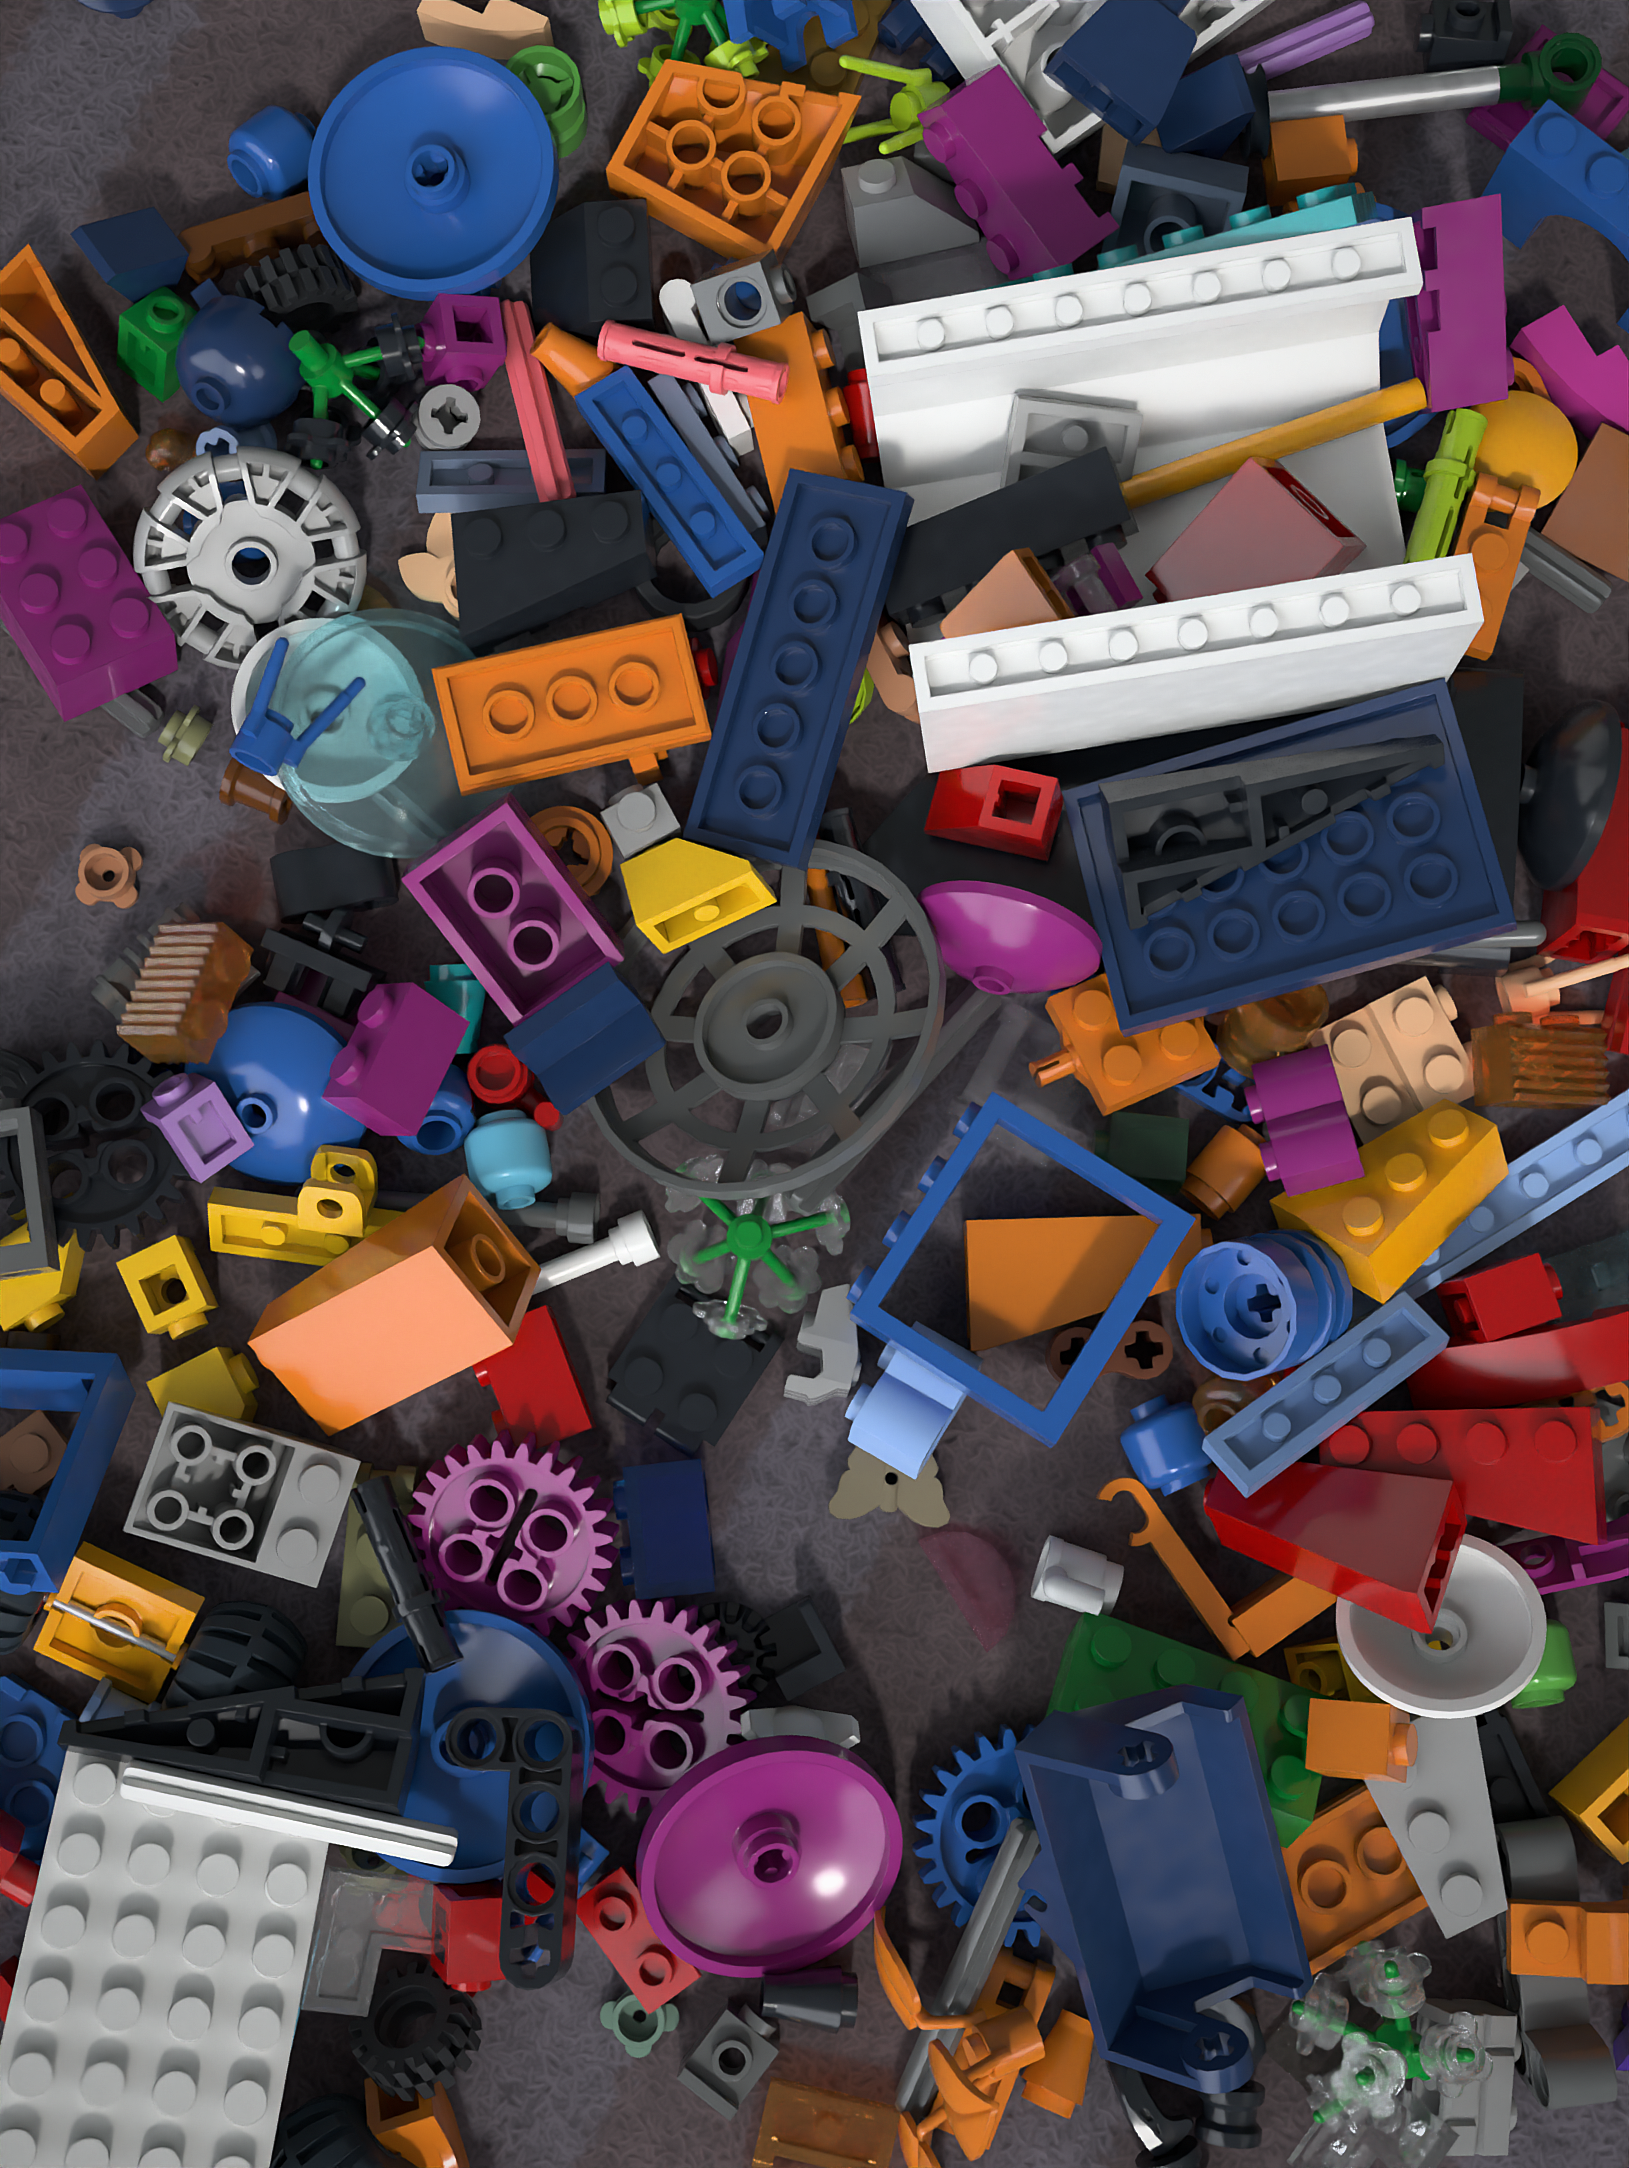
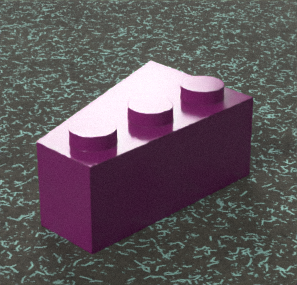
M1000 64L974 74L917 114L924 127L922 134L926 147L937 161L945 164L956 184L954 191L959 205L969 217L976 219L988 240L986 250L989 258L999 271L1008 275L1010 281L1033 276L1032 274L1069 264L1120 228L1108 211L1099 218L1096 216L1076 189V186L1083 181V176L1072 162L1062 169L1039 139L1048 129Z
M1501 193L1421 208L1406 217H1412L1423 285L1419 295L1403 297L1413 377H1418L1421 381L1427 401L1426 408L1418 410V415L1508 399V386L1514 382V362L1509 347H1506L1505 318L1507 303L1504 291Z

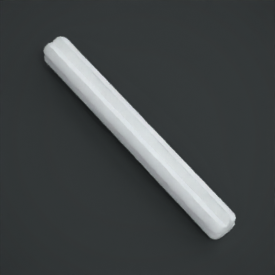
M136 1759L130 1760L126 1765L120 1786V1795L124 1799L443 1867L448 1866L453 1861L458 1844V1831L452 1827Z

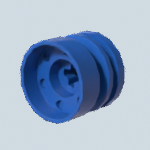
M1279 1228L1250 1237L1245 1236L1223 1241L1204 1248L1185 1266L1176 1289V1319L1184 1343L1201 1365L1222 1378L1249 1381L1306 1363L1343 1336L1352 1318L1353 1289L1344 1263L1325 1241L1305 1230Z

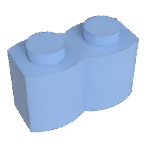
M917 1321L911 1327L913 1330L980 1372L984 1359ZM887 1344L877 1363V1366L884 1369L885 1372L874 1388L863 1383L846 1411L845 1417L853 1421L848 1441L916 1480L967 1395Z

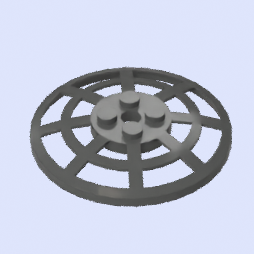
M815 839L806 872L729 851L723 852L750 861L759 873L782 869L780 906L760 909L687 943L691 950L681 958L665 980L650 1013L666 1040L665 1045L645 1059L647 1077L652 1093L658 1103L623 1121L616 1108L610 1085L587 1100L588 1108L604 1137L632 1166L659 1184L690 1196L719 1200L762 1198L799 1188L835 1171L865 1150L897 1118L917 1090L934 1055L944 1020L946 977L942 950L929 917L906 884L882 863L854 848ZM808 868L834 870L840 874L854 877L881 892L889 901L864 931L857 923L837 912L806 905ZM632 915L618 934L624 943V960L614 968L626 980L633 960L648 939L636 925L634 915ZM906 919L915 931L926 959L930 985L928 1007L897 1013L895 981L888 961L881 949ZM804 927L831 933L851 945L825 972L816 963L801 956ZM778 928L775 952L756 955L736 965L725 951L730 945L752 934ZM867 965L876 985L878 1015L846 1018L845 1005L840 991ZM705 966L716 979V982L705 995L696 1017L673 1016L685 989ZM771 1016H782V1024L774 1035L766 1039H757V1030L761 1024L766 1022ZM921 1035L918 1046L902 1078L881 1107L863 1124L851 1107L861 1099L877 1077L889 1053L892 1040ZM667 1041L694 1043L697 1059L705 1071L677 1091L673 1088L668 1072ZM872 1042L871 1049L861 1069L848 1087L839 1094L824 1073L835 1060L841 1045ZM721 1090H724L734 1098L745 1101L736 1133L710 1126L695 1117L690 1111ZM804 1091L819 1110L812 1117L791 1127L763 1133L772 1102L788 1099ZM673 1122L681 1131L698 1142L730 1152L719 1179L715 1183L701 1181L672 1170L651 1156L638 1141ZM828 1126H831L842 1140L840 1144L821 1157L789 1172L745 1182L757 1152L772 1151L797 1144L820 1133Z

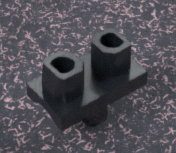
M338 905L328 919L311 911L305 917L302 928L320 936L319 941L282 927L279 931L267 928L260 946L271 950L266 961L262 979L263 984L284 993L299 995L310 968L328 975V978L316 1006L343 1019L355 1016L368 991H373L378 984H384L388 972L340 952L342 947L362 954L368 943L367 936L351 929L354 911L342 905Z

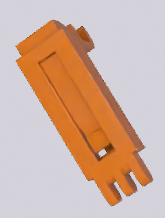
M1116 1477L1107 1481L1098 1491L1096 1498L1112 1501L1113 1496L1119 1491L1126 1490L1132 1494L1145 1513L1146 1522L1141 1530L1130 1532L1128 1545L1142 1546L1150 1543L1224 1655L1233 1661L1247 1652L1257 1658L1337 1602L1338 1596L1281 1571L1229 1608L1151 1495L1139 1481L1128 1477Z

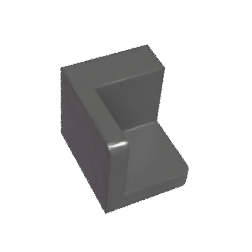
M856 272L806 297L811 321L838 331L847 373L856 369L866 368L857 312L894 306L889 286Z

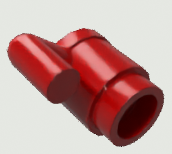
M494 1043L487 1045L473 1055L468 1064L467 1078L470 1088L484 1105L501 1111L519 1108L546 1131H556L562 1126L564 1121L563 1115L554 1108L548 1099L534 1089V1072L513 1055L507 1044Z

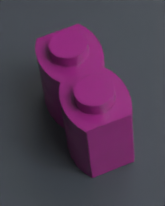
M1327 1044L1251 1065L1255 1085L1244 1087L1254 1125L1263 1122L1267 1124L1271 1141L1260 1143L1259 1148L1269 1182L1281 1179L1288 1197L1365 1177Z

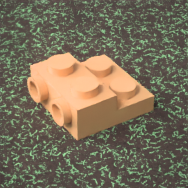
M1426 976L1304 1037L1309 1049L1324 1044L1328 1045L1352 1131L1359 1147L1369 1143L1444 1098L1458 1104L1485 1090L1480 1078L1487 1075V1067L1480 1051L1471 1041L1461 1044L1450 1021L1457 1018V1010L1450 994L1440 984L1432 988Z

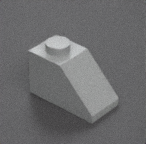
M903 156L873 159L860 165L841 169L847 227L860 268L980 242L975 220L969 217L959 205L955 196V187Z

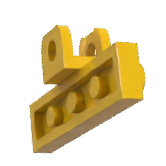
M321 1145L317 1149L311 1164V1178L307 1179L303 1184L298 1198L214 1186L207 1203L210 1249L215 1252L325 1266L404 1212L374 1208L378 1196V1176L376 1162L370 1152L363 1149ZM337 1164L347 1165L354 1170L355 1175L350 1177L342 1176L334 1170L333 1166Z

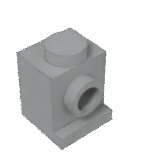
M657 783L645 789L641 784H636L621 790L609 799L610 807L600 812V818L624 862L641 855L650 847L664 844L674 838L684 840L681 827Z

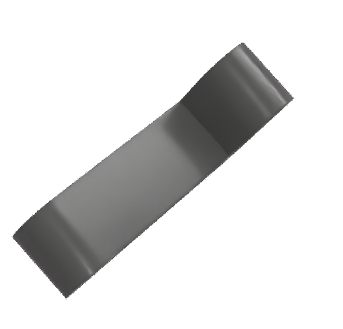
M1562 1816L1494 1824L1506 1898L1580 1902L1575 1845L1569 1826ZM1506 1911L1497 1914L1505 2009L1518 2014L1517 2027L1522 2038L1521 2055L1514 2062L1518 2075L1545 2111L1614 2102L1618 2094L1616 2071L1608 2046L1590 2024L1587 1983L1582 1978L1511 1974L1506 1968Z

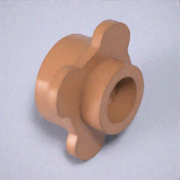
M99 844L86 846L80 854L81 862L78 868L80 883L75 889L77 898L88 906L103 901L113 902L121 909L132 907L139 898V893L135 888L136 872L143 866L141 854L132 847H125L121 851H117L109 847H102ZM107 871H113L115 874L114 879L110 882L104 880V875Z

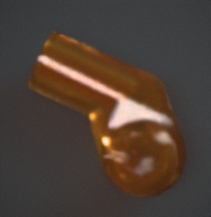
M171 427L158 430L153 433L151 442L145 448V457L154 469L158 471H163L164 469L165 471H172L176 465H181L197 456L196 442L199 435Z

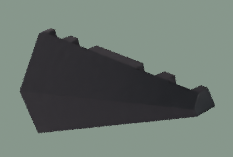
M1436 734L1098 784L1106 844L1129 929L1133 930L1145 926L1149 923L1148 916L1180 899L1187 903L1203 894L1202 887L1238 868L1245 872L1336 823V815L1368 798L1373 801L1383 798L1392 793L1390 786L1429 766L1436 769L1444 765L1443 742Z
M413 1667L406 1668L403 1673L366 1679L362 1676L342 1678L340 1683L301 1689L295 1686L242 1693L190 1701L188 1706L150 1712L145 1709L124 1711V1716L80 1722L76 1719L63 1721L57 1744L62 1750L124 1763L136 1759L403 1817L419 1749L426 1671L422 1668Z

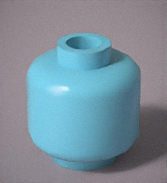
M502 1110L486 1114L476 1121V1128L464 1139V1152L469 1180L486 1200L496 1201L497 1208L513 1210L533 1204L535 1202V1193L543 1190L552 1180L553 1168L545 1129L535 1120L527 1119L526 1113L523 1111Z

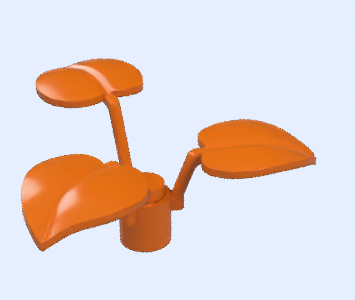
M882 1906L874 1914L873 1948L875 1964L883 1989L906 2028L912 2030L918 2026L922 2030L972 2029V2035L963 2038L964 2051L970 2067L963 2071L940 2039L937 2038L929 2042V2063L937 2087L943 2097V2105L921 2121L918 2126L909 2111L900 2113L898 2117V2135L905 2162L908 2168H941L931 2149L933 2130L946 2119H948L964 2154L972 2162L983 2155L1000 2106L999 2102L994 2101L982 2091L990 2084L1006 2078L1007 2074L1045 2057L1040 2032L1032 2015L1024 2005H1020L990 2019L987 2018L983 2008L964 2015L935 2016L930 2014L922 2006L914 1982L886 1932V1906Z

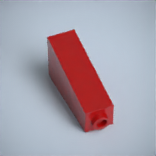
M1621 721V765L1608 820L1594 853L1577 879L1562 891L1544 890L1540 922L1546 927L1547 935L1545 940L1537 946L1536 955L1592 964L1609 959L1629 945V729L1625 728L1624 723Z
M1294 1462L1247 1498L1218 1469L1216 1477L1211 1478L1207 1482L1203 1497L1204 1511L1210 1517L1222 1545L1412 1630L1432 1634L1468 1523L1454 1481Z

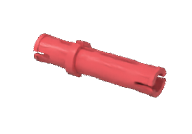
M610 319L606 320L602 326L598 340V358L602 361H613L658 374L709 385L711 393L723 396L728 391H733L780 404L788 385V363H778L737 353L735 345L721 342L718 347H713L667 334L615 323L614 320Z

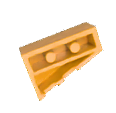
M1446 1098L1358 1148L1365 1177L1288 1197L1285 1191L1269 1200L1279 1228L1305 1230L1325 1241L1344 1263L1351 1286L1382 1304H1385L1509 1174L1497 1125Z

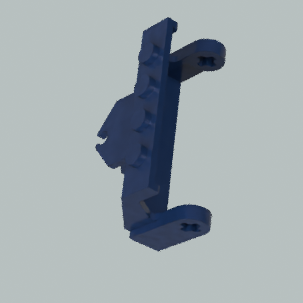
M1184 1683L1069 1713L1053 1710L1014 1748L1041 1845V1851L1017 1884L1021 1890L1034 1889L1038 1891L1046 1901L1045 1903L1033 1895L1024 1904V1908L1074 1963L1100 2058L1204 2093L1220 2094L1240 2088L1251 2078L1255 2070L1254 2058L1247 2035L1242 2029L1232 2024L1198 2014L1197 2012L1253 1987L1298 2000L1303 1998L1314 1985L1244 1697Z

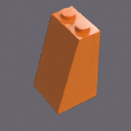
M464 1173L267 1304L247 1343L255 1351L261 1364L271 1370L296 1398L302 1411L311 1416L328 1436H331L513 1345L542 1269Z

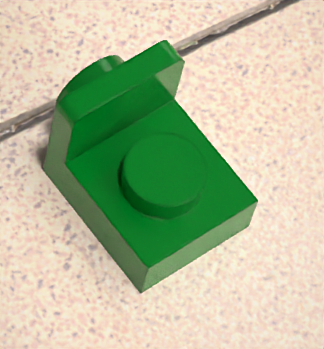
M164 286L158 288L120 314L116 364L162 403L173 396L180 388L175 367L178 341L186 324L198 313L169 288Z

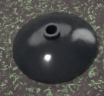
M1588 699L1570 708L1540 737L1526 763L1521 764L1517 847L1524 870L1533 884L1540 889L1558 892L1571 885L1589 862L1604 831L1617 788L1622 754L1621 724L1616 709L1610 703Z

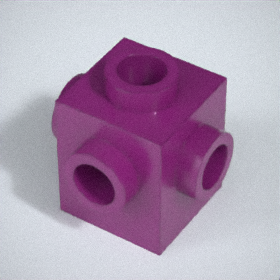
M438 293L422 321L415 325L417 336L425 340V346L421 349L424 359L422 369L425 386L453 384L471 393L484 389L499 366H502L505 362L507 338L502 325L499 297Z

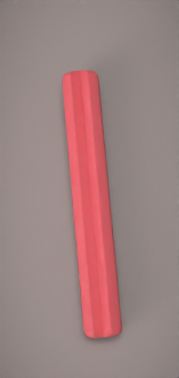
M509 299L503 300L499 304L502 325L507 338L505 365L539 502L576 498L577 495L544 365L530 354V348L536 339V334L529 307L523 301L511 302Z

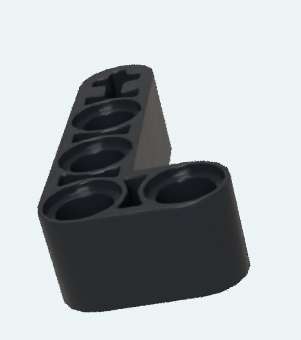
M496 1707L468 1708L455 1715L446 1731V1750L452 1761L460 1767L469 1770L510 1772L499 1946L500 1969L506 1980L516 1988L527 1991L540 1989L552 1985L565 1977L572 1966L574 1958L586 1745L584 1730L579 1721L570 1714L554 1710ZM482 1720H487L494 1727L497 1740L492 1752L485 1758L480 1759L471 1750L469 1738L475 1725ZM548 1722H554L558 1725L564 1738L561 1752L551 1761H545L540 1757L535 1747L537 1732ZM543 1792H549L553 1795L560 1809L557 1823L547 1832L536 1827L531 1817L532 1804L537 1796ZM538 1863L548 1866L552 1870L556 1881L554 1894L545 1903L535 1900L527 1888L528 1874L533 1866ZM554 1914V1923L539 1926V1922L525 1925L524 1922L525 1915L535 1917ZM538 1940L539 1949L550 1951L549 1964L539 1966L536 1971V1963L532 1960H525L524 1950L525 1947L536 1944Z

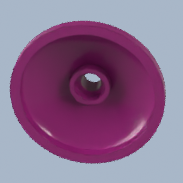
M959 880L931 885L923 889L916 897L917 902L932 923L942 950L943 963L958 975L972 981L977 988L996 995L1008 993L1033 994L1073 986L1092 976L1099 968L1103 945L1095 930L1072 911L1034 893L996 883Z

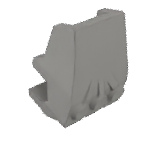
M850 1284L822 1290L817 1313L805 1311L797 1338L796 1349L798 1352L820 1358L821 1373L814 1379L789 1375L784 1389V1397L803 1401L807 1406H811L833 1397L847 1398L850 1387H856L862 1363L860 1362L861 1355L858 1348L856 1323L850 1320V1312L854 1304L846 1298L851 1289Z

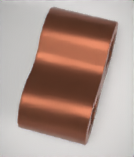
M1152 1321L1132 1322L1097 1379L1108 1373H1119L1127 1378L1140 1380L1159 1376L1168 1368L1173 1358V1344L1170 1335L1162 1326ZM1074 1327L1060 1331L1051 1338L1046 1347L1045 1362L1049 1373L1055 1380L1061 1382L1071 1366L1061 1364L1060 1352L1070 1349L1072 1338L1078 1339V1344L1082 1349L1092 1330ZM1136 1332H1141L1144 1342L1154 1343L1156 1347V1355L1145 1359L1144 1369H1140L1136 1358H1127L1125 1354V1345L1135 1343Z

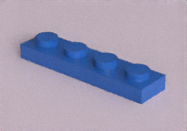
M628 365L574 396L578 411L633 488L641 490L650 512L712 598L761 569L764 553Z

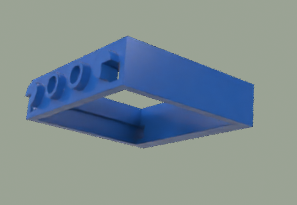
M992 1091L983 1107L973 1101L967 1107L952 1132L953 1135L961 1139L948 1161L939 1155L933 1160L917 1189L926 1194L913 1216L904 1210L899 1213L882 1241V1244L891 1250L877 1271L866 1265L846 1298L855 1304L850 1312V1320L1051 1449L1059 1440L1196 1218ZM997 1124L1158 1224L1157 1229L1043 1411L1038 1410L879 1308Z
M0 1348V1408L81 1412L29 1541L0 1540V1590L3 1592L25 1595L30 1591L59 1593L136 1396L132 1383L116 1353Z

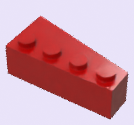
M1553 1407L1361 1412L1319 1443L1320 1465L1454 1481L1464 1513L1467 1515L1597 1546L1608 1544L1600 1408Z

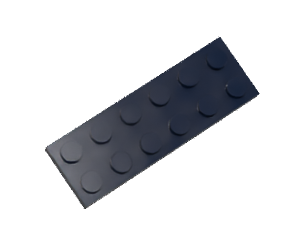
M790 468L683 838L695 843L806 872L914 504V499L907 492Z

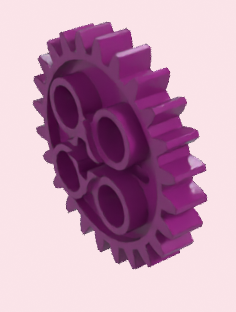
M502 1430L494 1440L492 1448L487 1439L480 1433L476 1434L469 1443L468 1451L457 1443L444 1457L445 1462L438 1459L425 1474L428 1480H423L412 1495L419 1503L413 1506L407 1514L406 1520L418 1527L412 1532L418 1549L424 1550L421 1554V1559L426 1571H432L434 1575L432 1579L434 1588H441L442 1591L445 1590L450 1596L445 1603L444 1611L456 1610L463 1606L465 1609L497 1612L515 1618L529 1626L534 1622L538 1631L546 1637L550 1635L557 1619L565 1626L570 1627L580 1612L579 1608L587 1612L591 1610L598 1597L596 1591H604L612 1574L606 1568L612 1567L619 1554V1550L608 1543L613 1542L620 1528L617 1523L602 1520L612 1508L613 1500L609 1498L594 1499L592 1496L601 1481L599 1475L583 1480L576 1475L583 1460L581 1456L574 1457L566 1464H563L558 1460L560 1442L555 1440L545 1453L536 1450V1438L533 1432H529L520 1446L516 1447L513 1445L508 1430ZM484 1485H491L500 1489L507 1497L508 1502L493 1499L485 1490ZM533 1488L537 1491L538 1497L518 1533L515 1547L505 1561L498 1581H491L488 1578V1572L509 1534L510 1524L524 1502L527 1489ZM543 1515L557 1517L564 1523L567 1531H558L551 1528L543 1519ZM464 1539L473 1542L478 1546L482 1555L468 1552L464 1549L460 1540ZM518 1569L531 1571L538 1577L541 1584L527 1582L521 1577Z
M648 1594L632 1599L630 1606L621 1599L607 1605L606 1614L600 1610L587 1616L584 1619L587 1630L581 1628L567 1636V1640L574 1651L568 1650L563 1655L576 1671L584 1687L594 1723L595 1755L588 1788L601 1780L606 1782L605 1802L611 1804L624 1793H627L628 1807L631 1813H636L645 1807L649 1799L654 1810L668 1789L695 1765L723 1749L745 1742L737 1735L742 1734L740 1715L744 1713L741 1712V1707L756 1699L757 1693L748 1689H739L737 1680L745 1676L751 1668L745 1664L731 1666L728 1657L738 1646L737 1641H728L719 1646L714 1638L721 1622L716 1619L701 1628L697 1626L698 1606L695 1604L683 1609L676 1616L673 1596H667L658 1600L654 1608ZM619 1651L625 1653L630 1658L634 1668L633 1678L626 1676L621 1671L618 1664ZM679 1664L687 1667L695 1679L694 1692L687 1690L680 1683L678 1678ZM600 1689L604 1693L614 1697H618L619 1699L611 1700L603 1698L600 1694ZM644 1694H648L647 1700L641 1698L637 1700V1698ZM656 1708L664 1710L659 1714H655ZM685 1709L701 1710L704 1713V1720L699 1715L685 1711ZM610 1716L616 1718L622 1724L625 1731V1742L618 1740L612 1734L609 1723ZM670 1730L677 1732L684 1739L687 1749L686 1757L678 1754L672 1748L669 1740Z

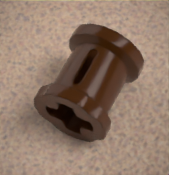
M233 757L226 768L219 791L221 803L228 806H233L236 802L269 814V819L280 825H283L288 819L297 797L276 786L263 774L244 766Z

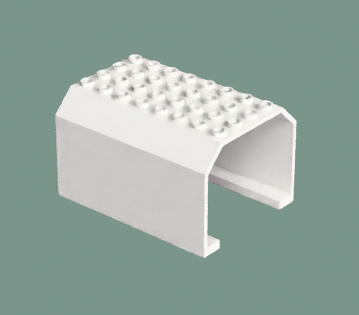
M1412 217L857 312L884 487L907 492L914 499L907 527L999 490L1015 394L1139 410L1143 414V421L1133 476L1380 390L1379 329L1389 300L1419 295L1423 285ZM1383 423L1277 459L1367 545L1359 556L1339 575L1158 604L1152 596L1157 587L1144 575L1233 475L1132 509L1139 532L1126 537L1127 545L1118 550L1143 596V599L1131 609L942 640L940 639L944 635L939 625L943 620L922 628H912L910 623L906 624L928 773L1350 706L1445 678L1447 682L1484 623L1472 553L1403 564L1406 549ZM1087 553L1065 561L1067 568L1063 572L1051 577V581L1055 583ZM957 605L947 608V614H949Z

